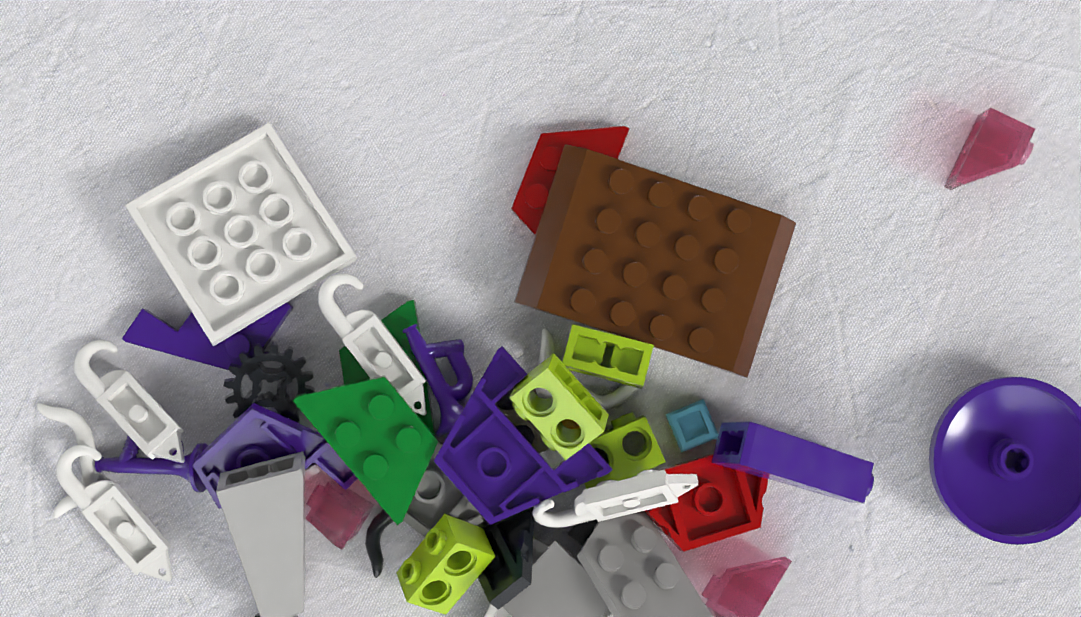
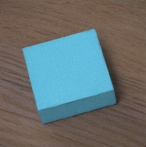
M704 399L665 414L680 452H685L718 438L719 434Z

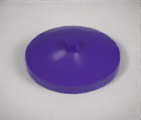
M1025 377L989 379L959 394L940 416L934 428L929 447V470L932 483L945 509L969 531L1004 544L1025 545L1038 543L1053 538L1068 529L1081 517V407L1060 389L1046 382Z

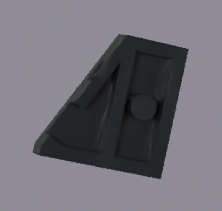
M533 506L496 523L489 524L484 528L495 558L478 576V580L489 603L498 610L531 585L534 531Z

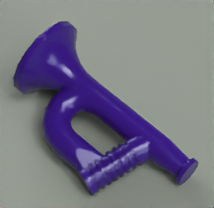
M414 324L402 330V332L406 334L410 348L438 402L440 424L435 433L438 438L452 430L464 407L457 401L463 400L470 393L473 387V375L463 355L464 343L461 339L427 344L416 328L418 325ZM447 357L457 378V383L454 386L447 384L435 359Z
M127 435L126 443H124L123 451H121L119 457L104 458L102 456L100 460H95V470L99 473L107 471L129 474L176 475L186 479L194 491L204 492L206 490L205 485L193 467L194 459L208 446L206 443H198L192 452L184 456V463L164 458H154L152 460L151 458L137 457L136 455L139 453L138 450L140 448ZM177 450L173 452L172 456L176 455Z

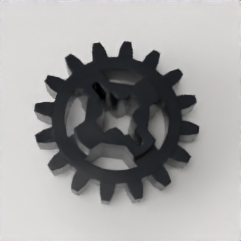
M272 342L270 351H264L260 343L255 344V355L250 356L245 351H241L239 357L243 364L241 366L234 363L230 364L228 370L236 377L225 379L223 385L228 389H233V392L225 397L226 404L237 403L238 405L232 416L238 418L255 403L262 407H273L277 411L275 413L297 423L300 422V417L297 413L299 408L290 399L286 388L296 377L298 383L296 396L315 392L314 387L305 385V382L314 378L313 371L302 372L301 370L306 363L305 357L303 356L294 361L291 358L293 348L289 346L284 353L278 352L277 342ZM276 361L283 365L280 368H268L262 362ZM245 373H247L253 385L252 390L244 397L241 385ZM265 379L267 382L272 383L275 380L281 379L277 385V394L274 395L268 391L265 394L261 393L259 395L262 390V380Z

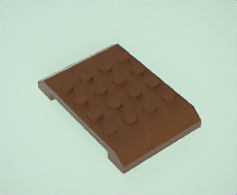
M565 145L514 303L617 336L652 344L654 348L748 378L796 222L781 214L589 149Z

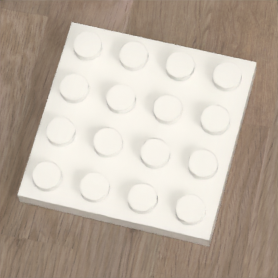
M269 122L125 205L213 346L357 260L353 250Z

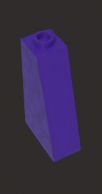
M750 421L721 423L711 463L846 502L865 504L866 497L872 491L874 476L872 474L873 462Z

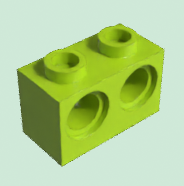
M572 324L562 363L570 371L642 389L654 345Z
M554 353L515 385L510 396L517 414L526 421L530 420L540 431V436L545 445L552 451H558L565 460L605 431L609 414ZM544 388L551 393L552 397L548 399L540 398L533 389ZM565 419L574 420L579 424L580 428L569 429L561 421Z
M633 411L611 421L612 429L601 433L589 442L593 448H600L606 452L608 457L607 463L612 468V471L602 477L585 482L586 489L596 487L598 483L606 480L620 481L632 478L642 471L650 470L666 462L646 416L641 415L636 418ZM631 431L640 432L645 440L643 449L637 454L626 453L622 446L624 436Z
M444 514L396 572L406 602L446 615L495 558V554L483 528Z

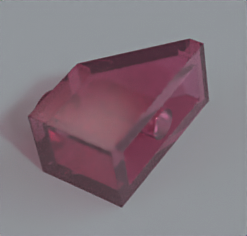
M991 107L977 116L944 187L953 190L1003 173L1019 164L1023 165L1034 147V143L1030 142L1035 128Z
M333 479L327 482L325 487L318 484L306 503L311 510L305 519L332 544L342 550L355 539L375 504L349 488L345 490Z
M784 556L728 568L721 578L714 574L701 596L708 599L705 604L707 609L714 617H759L792 561Z

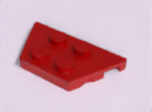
M618 126L541 133L511 211L535 235L563 147L565 145L581 147L618 159L630 128Z
M713 454L661 469L665 470L667 474H697L698 485L679 496L677 503L645 510L644 512L679 551L685 552L761 528L764 510L762 498L767 491L768 479L711 463Z

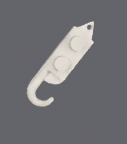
M348 273L329 277L322 284L319 291V306L323 315L370 378L385 375L416 413L426 415L423 387L426 379L379 317L369 310H359L345 316L333 299L334 290L341 284H349L361 290L363 283L357 277ZM415 402H421L422 407L416 409L414 406Z
M95 340L84 345L74 360V371L79 381L149 458L153 460L155 457L184 463L180 436L184 430L128 371L114 370L99 378L90 368V358L96 351L107 350L111 353H116L118 348L110 341ZM177 450L176 455L172 456L173 452Z
M76 445L67 449L58 460L56 466L57 479L62 488L81 508V513L135 575L141 572L168 582L171 581L173 577L168 548L171 546L170 543L119 484L111 480H101L85 488L73 474L71 466L74 459L85 455L98 461L102 457L95 448L87 445ZM160 568H164L166 574H162Z
M645 470L638 473L636 477L620 481L606 480L598 483L596 487L584 489L583 494L575 499L574 508L558 512H545L555 504L553 500H546L537 504L532 514L534 520L539 524L554 528L572 526L592 520L600 522L677 503L679 496L698 485L697 474H667L665 470Z

